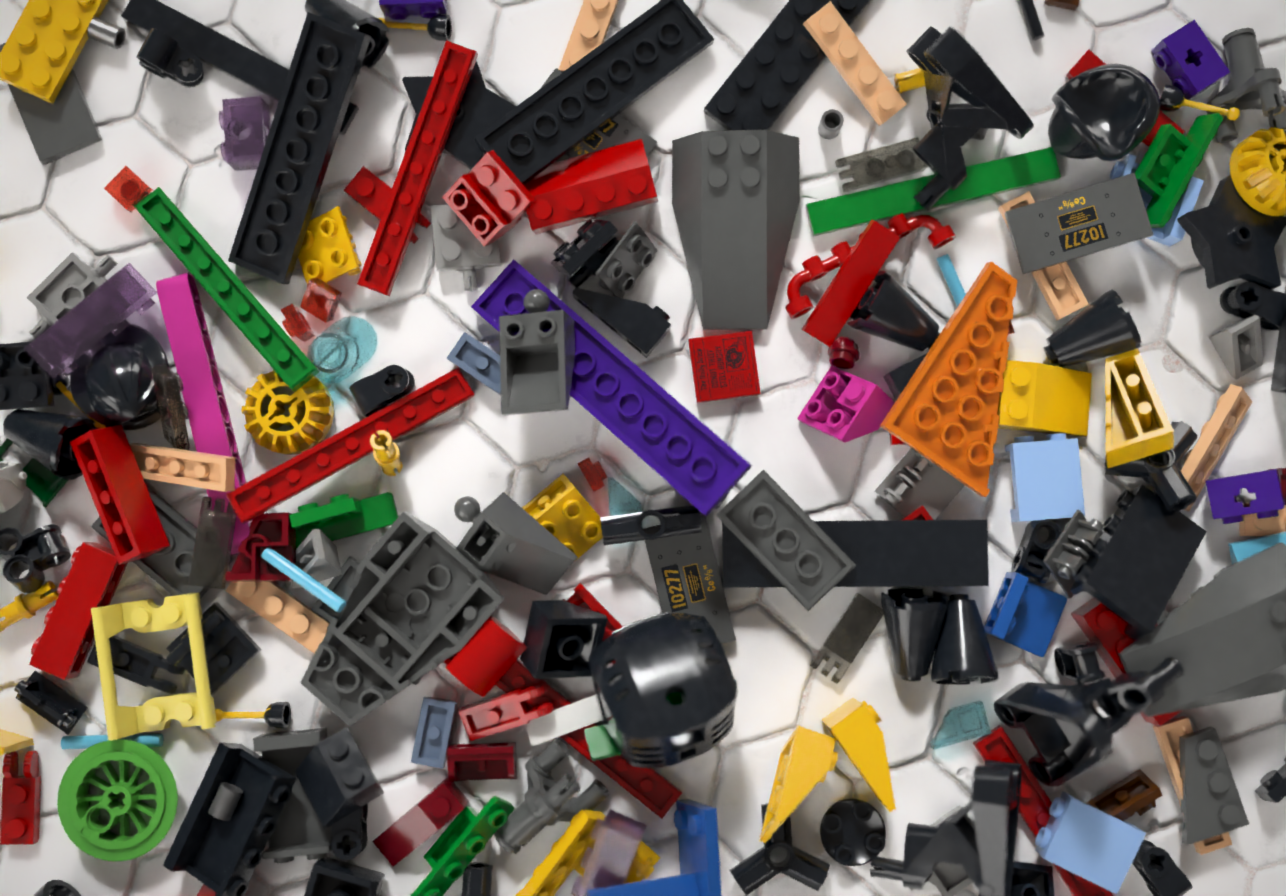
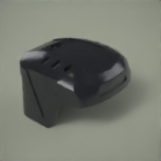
M669 612L653 615L611 632V635L591 652L588 658L590 672L603 724L621 756L632 766L640 768L673 766L706 753L717 746L732 730L738 693L737 682L734 679L730 664L716 635V631L704 616ZM699 646H709V648H699ZM612 661H616L609 668H606ZM620 675L622 676V677H621L619 680H617L614 684L609 685V684H610L614 679H616L618 676H620ZM626 691L629 692V694H627L620 701H616V699H618L623 693H625ZM671 693H680L685 697V701L681 705H671L667 702L666 698Z

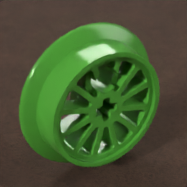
M125 739L103 741L81 752L66 769L59 785L57 798L59 818L69 839L80 850L92 857L117 862L140 857L155 848L170 830L178 805L176 782L164 759L148 746ZM111 760L120 761V778L112 766ZM129 761L137 766L130 779ZM100 767L110 783L96 776L95 773ZM145 770L149 775V779L138 785L137 782ZM90 783L105 792L103 794H89ZM154 783L156 792H142L144 787ZM121 792L125 795V797L122 800L123 804L119 801V799L121 798ZM155 799L157 803L156 809L142 800ZM88 801H99V803L89 808ZM100 808L105 809L110 815V821L107 825L101 823L98 819L101 811ZM139 810L151 817L148 826ZM129 816L138 829V832L134 835L129 833ZM120 823V835L112 833L111 829Z

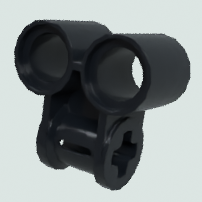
M151 28L136 56L140 60L139 65L165 79L168 77L182 86L188 88L198 86L204 77L200 59L195 54L178 46L177 41L170 36ZM192 64L196 74L189 73L187 77L184 76L181 67L188 68Z
M55 524L45 525L25 536L19 530L11 527L0 530V556L6 561L3 567V576L19 591L23 593L37 591L44 584V570L61 565L70 559V551L63 546L60 538L62 533L60 526ZM18 543L15 549L9 551L13 544ZM29 569L28 574L19 579L21 573Z

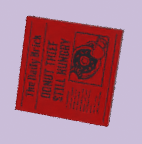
M752 331L688 339L696 403L761 394Z

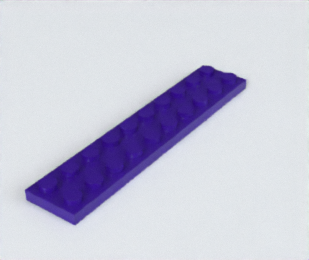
M513 259L471 307L499 332V316L528 314L523 305L525 295L533 289L544 291L550 300L547 311L564 310L574 320L575 357L570 396L707 517L752 467L751 464ZM544 329L543 332H549L551 329Z

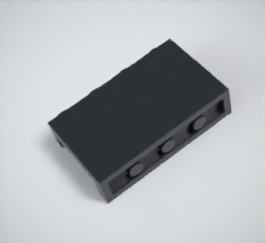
M1143 484L1131 492L1125 490L1119 496L1115 503L1118 507L1116 512L1111 514L1103 523L1102 530L1104 532L1096 544L1092 545V551L1087 552L1090 556L1086 563L1084 562L1078 569L1077 574L1072 577L1075 582L1070 589L1075 595L1086 591L1128 622L1124 633L1133 640L1153 632L1207 532L1180 511H1168L1161 498Z
M220 742L163 866L171 872L186 871L216 892V896H244L248 890V883L254 870L262 860L266 844L277 827V821L284 805L291 797L292 788L297 778L242 744ZM223 782L233 784L243 790L229 821L215 818L208 812Z

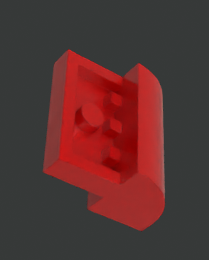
M494 150L487 152L468 174L462 175L442 197L484 247L495 242L512 229L522 219L520 216L536 201Z
M491 614L465 646L443 662L447 665L445 668L457 680L474 693L485 697L527 649V646L507 626L501 624Z

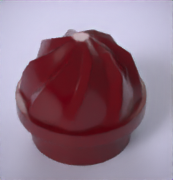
M844 336L837 338L828 348L827 352L830 357L829 363L840 369L853 368L855 362L860 357L859 347L855 341Z

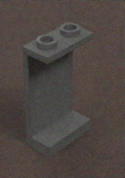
M327 727L266 733L253 738L254 752L262 751L263 758L297 778L292 788L291 797L284 805L277 821V827L269 838V848L263 852V859L274 858V863H286L293 861L294 856L307 855V860H317L327 857V853L332 851L331 826L326 829L323 827L295 773V770L316 744L328 738Z

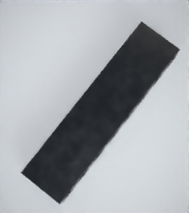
M987 520L814 521L856 565L834 587L989 586ZM722 522L723 588L784 587Z

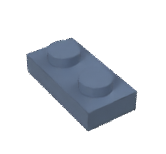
M464 332L446 359L501 395L500 355Z
M429 696L423 697L411 763L441 769L445 767L457 702Z

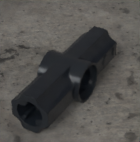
M694 505L600 517L604 546L702 533L700 512ZM655 516L659 519L661 526L656 534H647L642 530L641 524L645 517Z

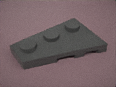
M1207 727L1180 736V777L1183 779L1181 812L1184 813V831H1181L1182 843L1190 845L1249 825L1216 728Z

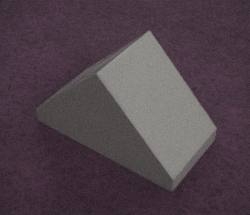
M1257 315L1235 322L1209 337L1231 377L1235 380L1263 365L1260 318Z
M313 529L296 549V566L318 582L342 575L337 546L320 529ZM291 581L292 588H302V586H300L295 581Z

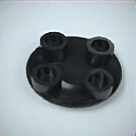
M850 798L836 802L826 811L820 825V838L824 849L835 861L845 866H860L869 863L873 855L877 856L883 851L886 843V828L882 816L875 807L866 801Z

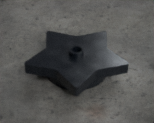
M477 60L458 109L461 112L455 117L442 152L452 156L470 170L485 155L475 143L474 137L516 107L485 87ZM433 76L402 78L416 113L405 151Z
M1231 175L1220 180L1208 207L1187 212L1177 218L1178 223L1191 237L1194 254L1205 269L1207 288L1212 289L1239 278L1248 282H1254L1270 290L1281 286L1274 247L1286 226V217L1265 215L1249 206L1237 192Z

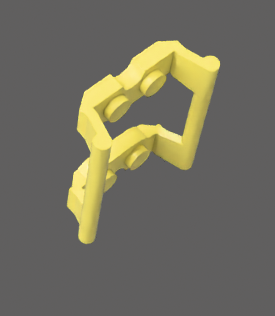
M199 592L165 597L161 607L156 605L152 598L91 608L109 741L137 733L165 730L170 728V723L173 719L179 721L182 728L200 725L201 729L215 727L217 721L214 699L211 697ZM188 625L196 692L162 695L147 700L143 705L134 707L118 706L109 638L129 628L138 633H149L177 629Z

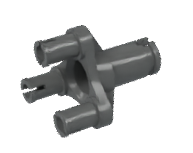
M1241 28L1228 33L1222 39V43L1225 48V57L1231 79L1207 104L1225 109L1233 107L1239 110L1260 109L1263 115L1268 117L1270 128L1284 129L1285 133L1286 91L1280 89L1279 86L1282 82L1279 69L1264 67L1260 48L1255 39L1254 29ZM1222 115L1224 119L1218 128L1216 141L1218 143H1227L1235 140L1238 137L1234 121Z
M555 738L538 756H533L525 763L528 791L524 795L525 801L509 815L506 823L494 833L500 846L510 854L513 852L517 854L521 846L524 847L547 825L554 826L558 821L571 822V819L581 809L593 810L610 795L607 787L601 781L595 779L580 796L572 798L575 793L580 791V785L576 780L565 789L570 784L573 776L565 773L558 782L554 780L551 776V770L570 754L568 746L559 738Z

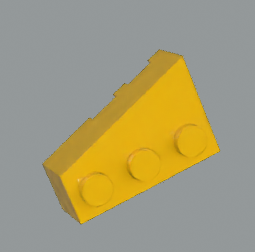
M1138 348L1105 358L1107 468L1173 449V429Z

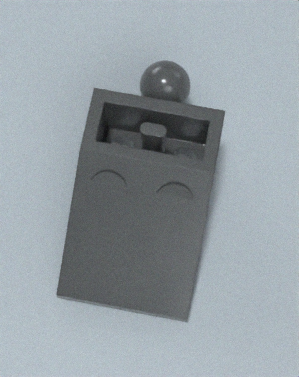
M533 289L525 295L523 300L524 308L528 314L499 316L502 415L568 410L575 357L574 320L564 310L547 311L550 305L548 295L542 290ZM544 329H551L549 332H543Z
M504 492L482 512H480L479 502L473 497L464 496L455 503V516L462 522L473 523L456 549L482 571L547 595L578 558Z

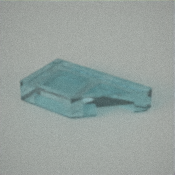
M608 477L610 516L642 512L641 502L613 477Z
M979 700L948 709L942 720L943 723L936 736L931 740L930 745L935 750L991 734L983 702Z

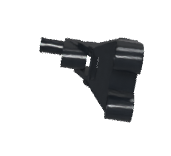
M930 26L906 50L912 61L924 72L928 104L926 117L931 125L928 133L912 148L917 156L936 175L913 197L927 212L949 189L955 191L967 179V170L961 147L980 128L1004 129L1014 137L1022 139L1034 127L1030 117L978 52L952 27H949L941 34L937 29ZM952 92L967 103L950 104Z
M1167 657L1150 672L1123 673L1113 681L1110 678H1106L1088 685L1078 683L1073 686L1034 682L1020 683L997 699L993 707L997 717L1004 725L1011 729H1023L1038 752L1028 761L1029 768L1034 776L1046 786H1060L1113 753V735L1128 724L1133 715L1144 711L1163 697L1164 688L1178 677H1181L1184 674V669L1178 660L1173 657ZM1096 700L1102 711L1109 716L1102 717L1092 702ZM1095 748V753L1090 756L1093 749Z
M986 760L985 766L976 765L973 774L971 802L957 814L942 822L939 827L909 822L905 835L904 860L873 855L870 866H874V869H870V876L902 881L903 887L921 890L939 862L962 865L981 895L1011 896L1021 796V764ZM970 810H973L975 830L964 817Z

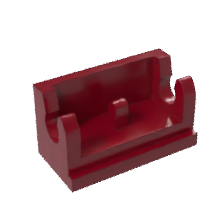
M516 742L451 744L447 748L448 780L451 782L517 779Z

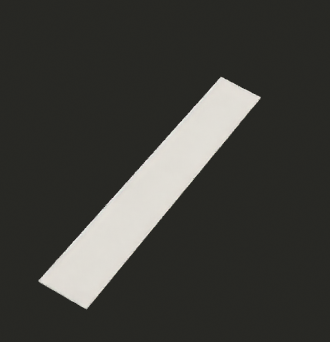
M626 691L625 693H623L618 699H616V701H620L627 694H629V692ZM596 695L555 709L550 714L533 719L528 724H525L531 745L535 746L602 721Z

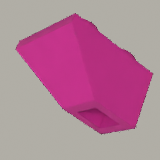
M831 366L797 419L846 443L879 430L881 423L895 402L878 385Z

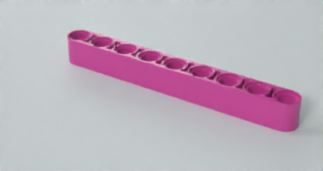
M190 272L157 280V294L196 450L202 453L235 457V490L246 484V479L196 282ZM206 489L223 553L225 556L240 553L237 550L241 542L248 537L250 533L249 527L253 519L245 524L241 523L226 497V494L231 491L223 492Z

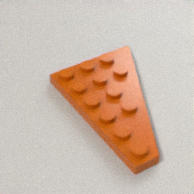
M992 261L985 264L880 425L982 497H987L990 489L987 488L990 465H993L994 462L993 446L997 439L1000 415H997L999 397L1004 387L1003 372L1006 369L1009 342H1007L1009 321L1013 319L1014 308L1012 301L1016 296L1018 281Z

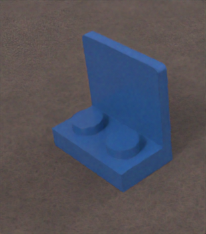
M1006 572L985 622V632L1039 657H1044L1066 605L1067 598L1028 581L1029 578L1016 572Z

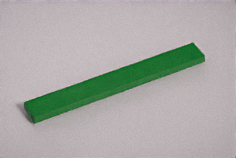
M1052 147L967 166V179L955 191L949 189L930 209L1058 180L1061 178L1055 151ZM932 174L807 203L805 208L812 237L866 225L871 220L878 222L891 219L901 213L909 215L926 211L913 197L936 175Z
M160 187L134 205L135 209L293 392H296L319 373L318 369Z

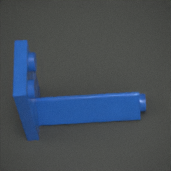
M690 799L676 801L677 810L674 812V824L678 830L680 875L590 889L586 891V896H722L717 808Z

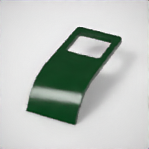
M8 438L0 446V462L4 461L2 459L3 454L13 444ZM31 458L22 469L27 474L26 487L40 498L45 508L69 481L57 477L34 458Z

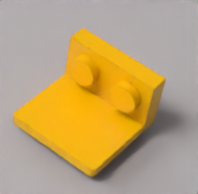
M564 473L522 507L578 558L603 538L600 516Z

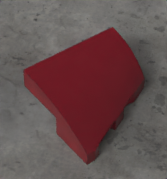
M263 513L253 519L249 527L250 533L241 542L237 550L240 553L231 571L226 572L225 581H293L261 557L263 551L267 547H271L296 565V529L291 526L289 518L291 513Z

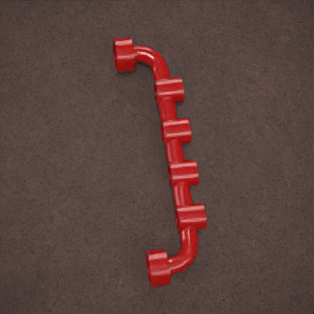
M901 213L887 222L888 229L901 238L920 227L929 229L932 233L927 238L933 249L941 248L956 238L950 225L943 227L938 219L930 215L920 214L907 219L904 213ZM844 241L830 250L833 256L821 261L819 255H815L802 263L804 270L792 277L787 287L789 304L785 306V309L791 319H796L814 308L808 295L800 296L801 286L809 281L812 282L822 278L828 272L838 267L841 268L854 246L850 247L848 242Z

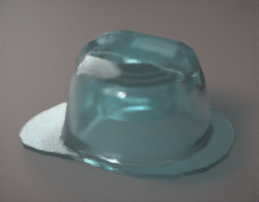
M355 316L344 317L333 323L319 334L308 347L306 357L319 371L315 376L322 382L329 384L338 383L348 378L375 353L378 344L377 334L373 326L363 318Z

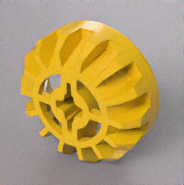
M1271 127L1267 130L1259 129L1234 148L1229 164L1231 179L1239 195L1253 209L1269 216L1286 215V132L1284 133V129Z
M274 369L267 374H260L256 377L258 381L252 388H247L245 392L247 395L246 404L241 409L245 415V429L251 433L255 442L272 452L286 455L300 454L321 443L328 434L334 418L333 400L325 384L314 376L291 396L286 394L276 395L273 389L288 386ZM269 394L272 400L268 406V413L262 417V402L265 396ZM285 404L291 406L288 409L291 413L289 416L282 415L285 412L283 407ZM283 424L294 427L289 431L274 430L280 428Z

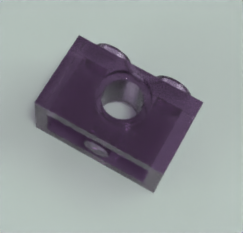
M261 96L222 99L223 111H219V123L221 129L224 130L225 142H221L222 158L235 171L255 170L258 168L271 128L269 106ZM251 129V133L246 139L239 140V135L243 130Z

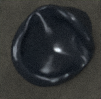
M1124 64L1101 65L1078 74L1059 88L1052 96V101L1056 107L1051 115L1048 127L1050 144L1057 153L1072 159L1098 157L1103 161H1116L1123 158L1146 138L1158 119L1160 98L1154 84L1142 72Z
M113 323L92 332L79 346L71 367L70 387L75 403L85 414L107 427L122 425L124 430L145 428L164 416L172 400L170 369L165 351L153 334L135 324Z

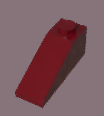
M447 777L372 842L394 867L466 807L469 800L456 784L449 781Z

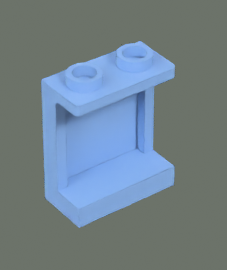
M1129 154L1122 161H1117L1111 171L1110 179L1135 173L1139 166L1135 162L1137 156ZM1191 177L1188 187L1177 202L1170 220L1162 228H1152L1153 236L1148 237V239L1169 247L1183 240L1185 230L1178 223L1177 218L1193 211L1204 180ZM1139 187L1146 209L1152 197Z
M1066 433L1046 435V441L1034 442V436L1014 437V443L1005 445V452H1010L1015 509H1010L1011 522L1072 518L1077 509L1081 510L1085 517L1078 438L1067 439Z
M1063 791L1060 797H1056L1050 806L1049 814L1051 816L1046 827H1042L1036 836L1035 851L1042 858L1118 894L1146 833L1135 825L1113 817Z

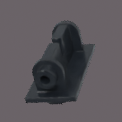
M36 670L27 682L21 680L14 688V691L18 693L15 697L67 735L71 733L88 708Z

